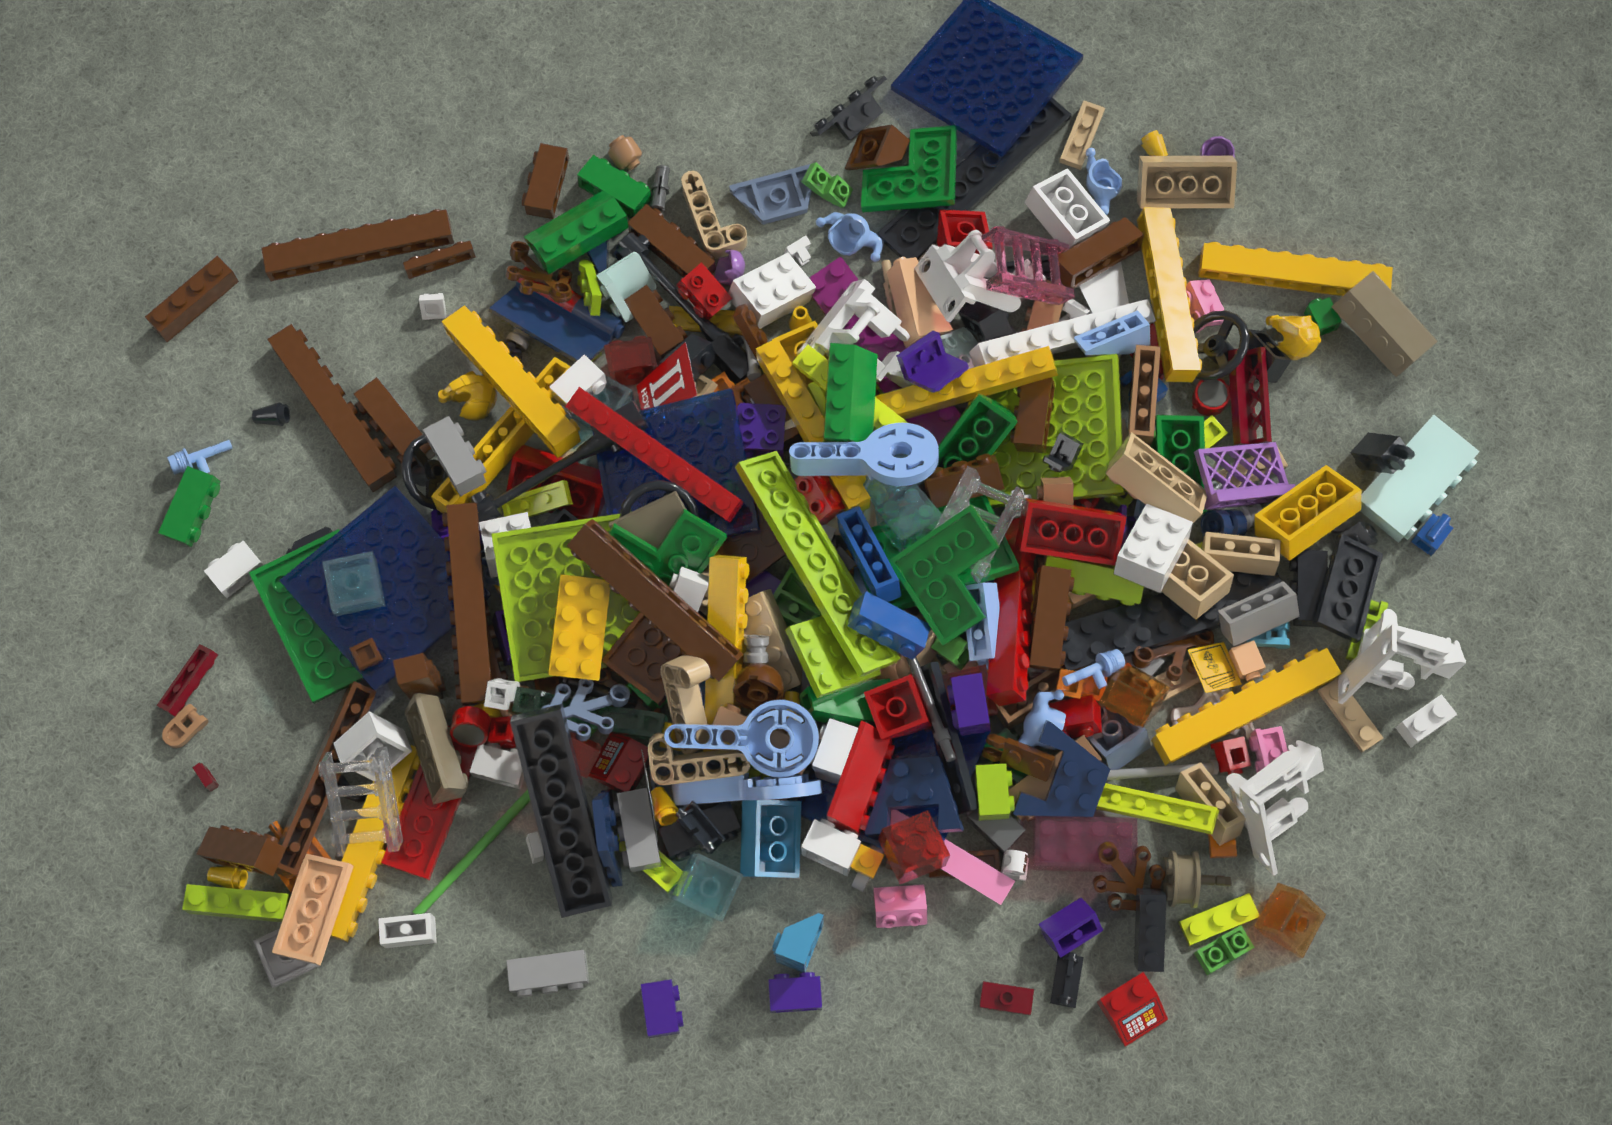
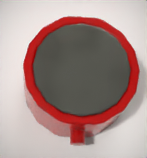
M1220 378L1217 380H1201L1197 383L1192 395V408L1205 416L1220 414L1225 410L1229 402L1230 386Z
M466 706L458 708L453 714L450 729L451 738L456 743L467 747L484 744L489 732L491 720L489 714L478 707Z

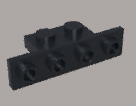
M874 75L864 82L865 87L859 91L857 89L847 97L848 101L844 105L839 104L830 111L831 116L817 121L813 125L815 129L810 132L812 137L820 136L835 123L847 140H851L883 113V110L871 95V92L887 80L885 75L880 77Z

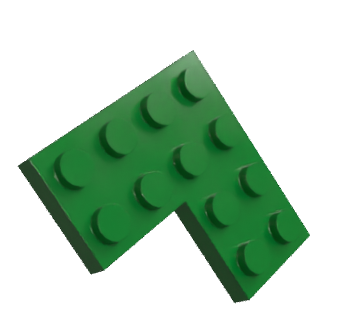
M956 125L910 129L909 166L863 170L862 213L955 205Z
M973 505L968 506L889 560L894 572L942 646L986 618L959 577L961 573L1000 548Z
M683 509L657 548L615 523L608 531L612 537L668 587L673 574H679L681 567L702 574L709 564L710 557L716 554L727 538L726 533Z

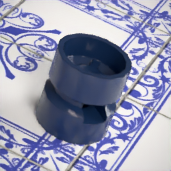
M1237 509L1207 511L1203 515L1200 524L1203 536H1205L1206 532L1244 536L1248 526L1244 513Z

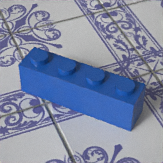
M860 506L837 514L839 532L871 593L886 602L901 597L899 579Z

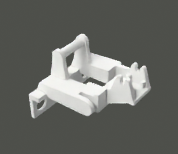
M978 230L971 231L957 247L946 244L942 247L931 245L914 268L948 322L953 320L965 302L974 305L978 301L1007 312H1014L1021 305L1019 298L1034 297L1038 299L1040 297L1046 278L1044 275L1040 276L1038 272H1035L1037 268L1035 262L1031 263L1029 259H1026L1018 265L1013 273L1007 271L1000 281L985 279L984 277L990 278L994 276L998 271V266L994 262L995 253L988 249L982 240L981 232ZM976 249L979 251L980 255L974 253ZM930 261V268L924 273V267ZM953 300H955V306L953 310L949 312V304Z
M863 279L854 281L849 285L796 354L799 355L808 344L822 356L824 354L828 356L830 343H856L859 340V334L866 325L881 338L889 337L893 333L900 340L908 341L910 335L900 326L902 321L871 295L875 288ZM854 314L860 318L851 330L843 329ZM899 351L889 352L882 362L877 359L876 382H880L885 376L902 388L914 385L903 377L896 357L900 353Z
M1386 609L1381 614V618L1370 629L1363 631L1358 655L1338 677V703L1343 704L1365 682L1390 689L1397 687L1410 690L1415 685L1414 678L1409 673L1404 672V663L1389 660L1395 653L1412 658L1414 663L1421 665V679L1426 680L1432 673L1450 679L1466 664L1458 641L1451 643L1450 638L1445 639L1398 626L1396 613L1391 609ZM1349 684L1348 690L1345 693L1346 686Z
M1300 740L1296 741L1297 747L1289 745V751L1281 754L1249 780H1246L1237 773L1229 774L1226 778L1227 785L1231 788L1233 803L1246 818L1244 825L1248 831L1253 856L1273 876L1278 874L1271 841L1298 822L1297 818L1308 810V802L1300 797L1287 802L1282 797L1266 811L1264 803L1283 789L1288 791L1294 786L1306 794L1309 792L1307 780L1324 771L1320 748Z

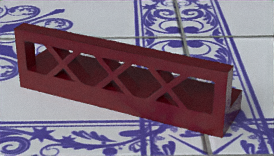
M1258 347L1248 350L1241 364L1229 374L1234 445L1272 442L1266 348ZM1238 349L1228 351V361L1234 357ZM1258 355V363L1254 368L1252 367L1251 356ZM1256 378L1259 379L1260 384L1257 391L1253 388ZM1259 401L1261 403V411L1257 415L1255 413V406ZM1260 425L1263 430V437L1257 439L1256 430Z

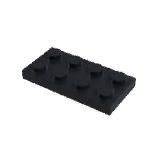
M1343 534L1336 537L1313 624L1353 643L1361 641L1383 557L1382 553Z

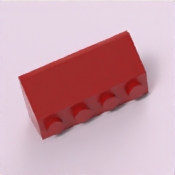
M522 445L513 455L506 492L563 458H557L553 454ZM575 462L528 491L562 480L568 481L573 504L559 508V510L566 509L579 520L600 517L610 491L613 474Z
M864 721L860 722L827 813L828 821L835 825L834 828L842 831L848 830L858 836L861 830H866L870 819L867 812L870 806L874 807L878 796V792H875L878 782H883L887 771L884 768L887 759L891 760L895 746L892 745V738L881 740L877 728Z

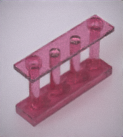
M1003 226L993 227L991 231L981 236L983 241L995 243L997 273L986 281L987 290L1054 305H1060L1075 298L1074 289L1064 287L1060 279L1058 254L1069 249V244L1059 242L1058 239H1046L1008 230ZM1005 246L1013 247L1015 275H1010L1007 272ZM1023 250L1031 251L1033 279H1028L1025 276ZM1041 254L1048 255L1051 283H1046L1043 280Z

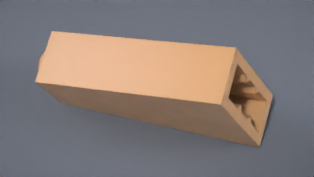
M901 257L895 260L893 266L886 272L897 317L902 321L900 326L910 335L908 341H903L906 348L933 330L938 332L940 336L953 330L914 269L919 263L916 257L907 259L906 257Z

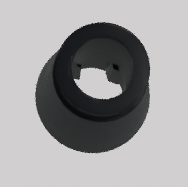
M279 402L254 409L252 411V419L255 424L283 426L284 423H289L290 410L287 404Z

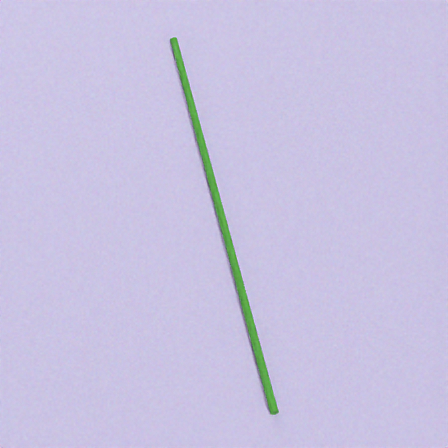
M627 683L625 686L629 689L631 694L632 689L628 686L629 683ZM605 707L600 713H606L608 708ZM590 723L588 726L591 728V737L598 730V726ZM576 738L573 740L575 753L586 741H579ZM528 789L412 911L414 914H424L531 801Z

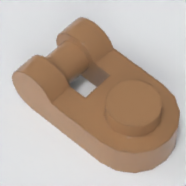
M188 704L165 726L162 738L172 748L183 747L198 731H201L208 724L209 720L204 715L200 716L192 704ZM189 719L192 724L187 728L183 723Z

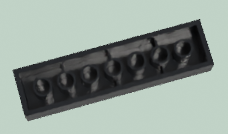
M563 704L513 715L510 724L561 918L612 906L613 897L605 867L597 851L595 827Z

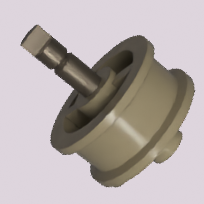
M1170 850L1168 857H1163L1162 867L1166 872V882L1162 883V889L1167 895L1166 901L1169 907H1175L1176 904H1190L1191 908H1197L1201 885L1232 886L1231 877H1225L1224 875H1201L1200 859L1197 851H1192L1190 855H1180L1175 850Z

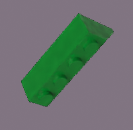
M603 190L524 236V240L549 275L628 229L627 215L616 199Z
M830 343L823 442H861L873 433L878 354L853 344Z
M978 393L938 445L939 460L937 467L944 469L951 467L952 464L958 461H973L983 454H990L991 456L1018 421L1015 414L996 400Z
M1156 415V452L1204 488L1194 454L1198 449H1205L1204 416ZM1204 507V510H1203L1202 515L1207 512V510H1205V507Z

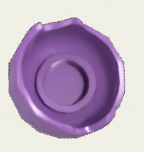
M1222 136L1210 137L1203 143L1200 149V156H1233L1235 158L1234 146L1230 140Z
M726 250L725 252L729 255L727 257H720L718 260L715 278L720 284L731 285L733 280L744 275L745 261L742 254L736 250Z

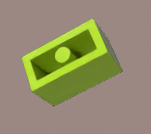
M1006 764L976 765L975 783L978 820L1009 819L1010 811L1015 809L1014 796H1009L1008 786H1012V772L1007 771Z

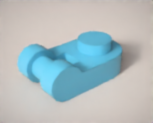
M1284 623L1247 641L1254 640L1257 647L1290 648V639L1287 638V632L1290 631V623ZM1271 631H1276L1277 637H1271Z

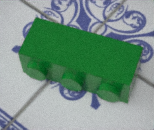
M592 155L577 174L578 186L593 196L604 190L616 199L627 217L631 219L651 201V192L645 183L632 179L627 172L614 168L604 158L600 159Z
M187 466L158 533L168 539L192 547L193 543L197 542L200 538V528L203 521L210 515V505L213 498H216L219 494L221 481L213 475Z

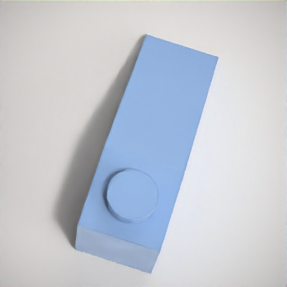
M1137 310L1075 336L1074 341L1085 355L1134 353L1136 345L1150 346V324Z
M997 583L965 585L986 617L966 631L970 661L995 658L1000 609Z

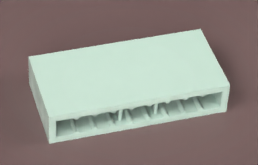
M1435 415L1428 420L1406 445L1414 451L1415 456L1405 461L1406 466L1403 470H1397L1394 474L1381 473L1362 493L1360 512L1398 543L1403 537L1408 540L1417 530L1414 525L1418 521L1423 523L1430 516L1432 511L1429 508L1433 504L1439 506L1447 496L1444 492L1448 487L1455 488L1462 480V477L1459 476L1463 470L1469 472L1478 462L1474 458L1480 451Z

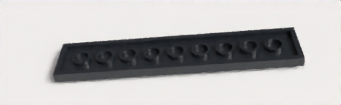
M1038 85L956 160L955 205L903 209L877 235L900 258L916 257L918 260L928 251L931 245L937 243L940 210L972 211L1071 119L1072 114Z
M1233 571L1231 573L1234 576L1229 593L1197 619L1193 618L1164 593L1141 599L1140 604L1135 603L1132 606L1122 605L1066 622L1065 626H1068L1069 630L1067 641H1063L1062 651L1066 652L1062 668L1078 671L1096 663L1095 658L1098 653L1118 649L1123 657L1133 655L1138 646L1153 649L1220 628L1221 623L1218 610L1282 581L1277 571L1275 576Z

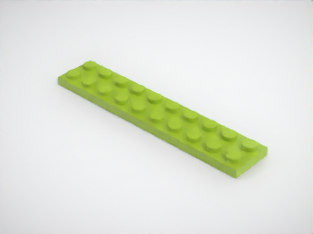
M774 451L739 462L735 469L858 677L897 663L901 658L896 651L847 626L853 604L862 593L817 517L810 512L808 502L803 494L797 490V484L778 452Z

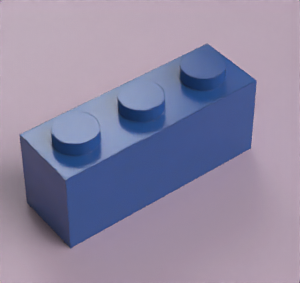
M867 591L854 602L847 625L858 633L864 634L881 645L887 646L912 660L925 648L930 630L928 623Z

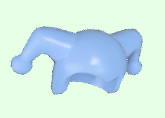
M1088 148L1086 150V156H1088L1086 186L1096 204L1107 216L1111 199L1116 197L1122 189V178L1109 166V161L1106 159L1096 161L1094 157L1095 149Z
M833 212L824 218H817L816 225L818 227H824L825 224L833 225L828 231V239L838 253L850 256L865 246L873 249L874 252L871 254L873 262L880 260L884 241L879 235L870 231L867 221L862 216L852 213L844 215Z
M1062 690L1039 692L1035 695L1032 709L1025 717L1023 723L1024 733L1020 736L1018 742L1033 748L1040 746L1055 750L1054 747L1040 743L1038 740L1046 720L1052 722L1060 730H1063L1066 714L1050 708L1048 702L1052 699H1063L1064 692Z

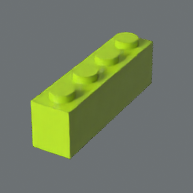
M1047 555L1045 566L1071 569V577H1074L1073 594H1094L1096 598L1101 600L1118 599L1120 603L1130 606L1135 603L1140 604L1144 586L1115 575V566Z
M187 884L182 910L189 914L282 922L291 895L287 893Z

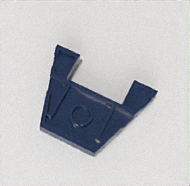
M1046 720L1038 741L1062 750V755L1045 800L1020 791L1012 813L1018 816L1093 817L1111 769L1052 722Z
M939 756L890 760L868 821L865 835L868 837L890 836L891 810L939 807L938 830L941 833L963 831V825L959 819L956 802L953 800L943 761Z
M612 789L601 790V793H598V796L592 800L597 851L603 866L607 869L608 877L612 878V887L623 886L621 866L616 860L615 851H619V841L617 835L614 836L612 826L616 825Z

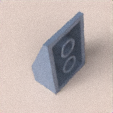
M1105 688L1108 706L1101 708L1102 733L1093 734L1085 738L1101 757L1103 764L1111 770H1118L1148 750L1151 744L1147 730Z

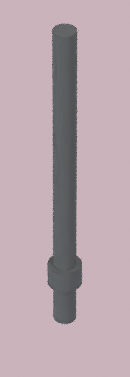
M906 657L935 733L933 735L936 743L941 746L946 761H953L956 759V756L950 744V734L948 729H945L917 657L913 660Z

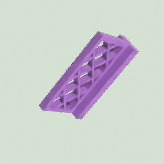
M1276 442L1198 449L1194 452L1207 494L1205 510L1272 503L1295 487V484H1288ZM1264 450L1270 451L1271 462L1262 456ZM1244 452H1248L1254 457L1252 463H1249L1242 457ZM1225 454L1235 459L1232 466L1223 459ZM1208 455L1215 461L1213 467L1206 463L1204 456ZM1258 461L1267 467L1265 474L1256 468ZM1239 463L1248 470L1245 476L1236 470ZM1219 465L1228 471L1226 478L1216 471ZM1271 471L1277 475L1278 484L1268 478ZM1251 474H1254L1261 480L1258 486L1249 480ZM1232 475L1242 482L1239 488L1229 482ZM1213 477L1222 484L1220 490H1214L1211 481Z

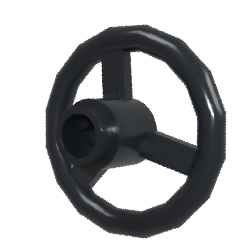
M1226 310L1212 311L1194 321L1193 331L1195 335L1204 325L1215 320H1224L1218 334L1210 336L1204 343H1198L1197 349L1198 354H1206L1220 368L1214 371L1201 370L1196 376L1197 379L1202 381L1217 380L1230 374L1241 364L1248 351L1250 335L1247 324L1239 315ZM1233 325H1235L1240 335L1239 348L1234 357L1228 361V351L1233 350L1234 347L1226 339Z
M425 434L411 441L404 452L401 465L402 477L411 497L420 505L436 510L437 508L431 496L437 490V483L444 479L446 472L438 460H429L420 449L421 446L428 443ZM414 457L418 464H416L411 470L412 459ZM415 484L422 487L426 486V496L417 489Z
M663 480L645 482L631 490L623 501L620 517L629 514L637 498L647 492L662 490L665 491L663 497L677 491L679 497L687 506L688 511L699 517L697 503L689 492L674 482ZM662 497L655 498V499L651 500L650 503H651V502H654V501H656V500H658V499H660V498H662Z

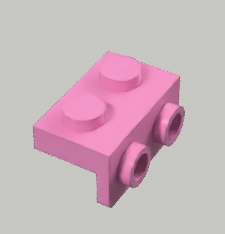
M1210 279L1189 281L1187 283L1186 294L1190 298L1189 310L1194 321L1209 312L1224 310ZM1224 320L1212 321L1204 325L1196 333H1199L1206 326L1221 325Z
M1282 726L1264 730L1260 728L1255 729L1251 733V737H1249L1251 751H1255L1257 761H1255L1257 773L1281 754L1288 751Z
M924 885L873 888L877 928L927 924V904Z

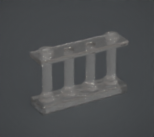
M967 466L935 529L970 506L969 500L972 494L978 492L1007 504L1000 517L974 506L983 521L995 526L992 535L1000 545L1016 512H1020L1024 506L1025 498L1021 488L1016 486L1012 495L987 486L981 483L977 470ZM997 550L970 567L972 569L971 575L975 582L980 583L981 579L988 575L991 568L990 562Z
M387 747L377 748L373 757H370V760L333 763L332 753L326 752L322 761L319 762V775L324 777L333 827L331 841L333 848L337 849L338 857L343 856L348 844L383 841V843H387L388 852L399 851L403 837ZM368 770L375 773L376 781H374V784L337 786L335 773ZM368 794L379 796L380 804L378 807L352 810L341 809L340 797ZM378 817L380 820H383L384 828H382V831L346 834L345 820Z

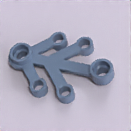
M580 679L578 690L570 706L564 708L566 718L575 717L598 726V730L602 734L611 733L614 721L610 717H602L590 711L610 705L615 707L626 705L630 696L629 689L624 685L617 684L611 688L609 695L583 702L586 695L592 692L594 683L592 680ZM559 684L555 689V696L551 704L543 708L562 704L563 701L568 700L571 692L570 687L566 684ZM559 691H564L566 694H561ZM567 719L569 731L575 733L577 740L586 741L589 739L591 728L587 724H577ZM602 724H608L609 727H604ZM579 731H585L586 734H581Z

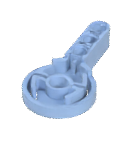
M893 423L882 426L861 442H800L792 445L789 450L791 471L795 475L858 476L866 474L870 480L876 479L881 483L892 486H909L925 480L935 471L939 460L938 443L935 437L925 428L911 423ZM897 454H906V455H908V456L905 457V458H896V457H894V456L897 455Z
M772 700L758 706L741 725L674 724L669 726L664 734L666 743L673 748L739 750L755 769L772 777H788L802 771L814 758L819 743L818 728L812 715L801 705L788 700ZM675 728L682 730L684 734L681 743H675L671 739V731ZM778 728L786 730L790 736L789 744L781 749L774 747L770 741L771 733ZM700 729L708 731L710 735L709 741L706 744L699 743L696 739V733ZM725 730L734 732L735 741L733 744L723 742L722 733Z
M749 773L741 776L672 784V793L675 805H689L691 801L701 804L809 796L822 793L820 779H809L808 774H794L788 777H764V780H761V776L749 778Z

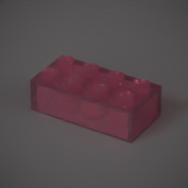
M1035 816L1033 819V870L1117 873L1111 865L1103 864L1097 855V849L1100 844L1112 842L1119 851L1120 860L1131 873H1134L1137 861L1134 851L1138 847L1137 818ZM1111 848L1105 849L1103 853H1109Z

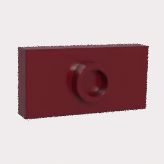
M983 981L979 1008L1031 1016L1034 989Z

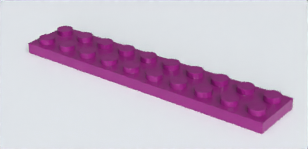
M841 256L809 277L816 286L812 299L826 316L849 285L854 281H858V278ZM854 314L843 329L851 330L860 318ZM868 325L859 334V340L853 343V345L878 354L877 359L881 362L889 352L899 351L901 353L907 349L904 342L893 333L889 337L881 338ZM885 376L880 382H876L883 394L902 388ZM953 405L908 418L905 421L928 430L935 437L939 445L961 414Z

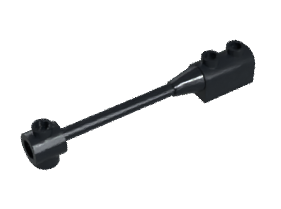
M634 233L626 235L618 243L617 250L614 252L617 260L620 261L632 252H637L650 275L699 325L703 335L712 343L718 359L714 364L722 372H725L730 381L735 385L747 377L749 367L747 352L742 348L744 341L741 336L736 333L731 336L709 320L699 317L694 311V306L679 294L677 288L647 258L650 251L647 248L650 246L648 239L642 234L638 237Z
M631 401L615 411L645 432L649 428L635 402ZM590 425L594 435L580 445L573 453L495 499L490 493L487 494L483 490L471 496L468 501L470 503H477L479 522L497 519L498 516L502 515L500 509L502 505L580 459L583 460L610 450L613 454H616L624 448Z

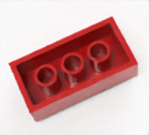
M1023 498L1015 547L1022 552L1116 566L1127 517L1119 512Z

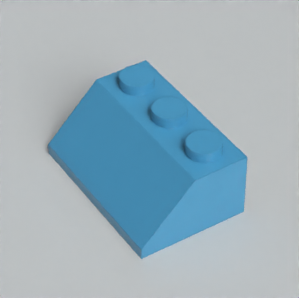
M742 800L740 877L799 878L801 801Z
M820 913L784 928L782 934L777 933L772 946L776 962L802 973L806 972L824 925V915Z

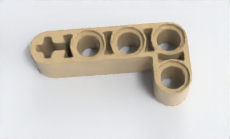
M696 171L686 172L681 179L683 194L704 251L710 252L715 259L729 255L725 252L726 250H736L739 252L744 250L747 246L745 227L741 224H732L720 228L701 175ZM692 183H693L694 186H696V191H695V192H693V189H692V186H691ZM698 203L705 204L703 207L695 206ZM705 223L712 224V226L707 228L703 227L702 225ZM734 236L742 237L740 240L737 241L732 240V237ZM712 243L719 244L716 248L710 247Z
M681 655L664 663L660 670L673 725L707 724L698 684L710 678L708 664L701 658L689 655ZM675 728L677 743H681L684 734L682 730ZM704 729L697 731L696 739L699 743L706 744L709 741L710 735L708 731ZM680 748L683 754H692L701 750L699 748Z
M656 733L649 740L648 756L653 781L659 785L741 776L750 769V762L747 761L745 755L739 750L722 749L674 756L673 748L665 741V733ZM655 742H664L667 748L662 752L657 751L653 747ZM736 757H741L743 761L742 766H738L737 762H735ZM725 758H728V768H725ZM710 760H717L721 766L716 770H712L707 766V763ZM691 763L696 769L691 773H686L683 771L682 765ZM665 766L670 770V774L661 776L657 773L656 769Z

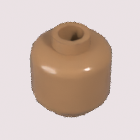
M621 135L609 144L608 155L619 170L627 168L631 171L640 164L639 159L642 156V151L632 137Z

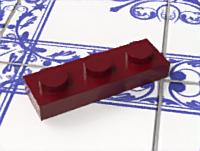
M199 644L156 706L176 717L178 712L184 708L192 692L198 688L206 672L212 668L218 654Z

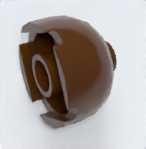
M763 663L749 664L736 676L733 686L734 699L742 707L752 711L766 702L783 700V679L772 666Z

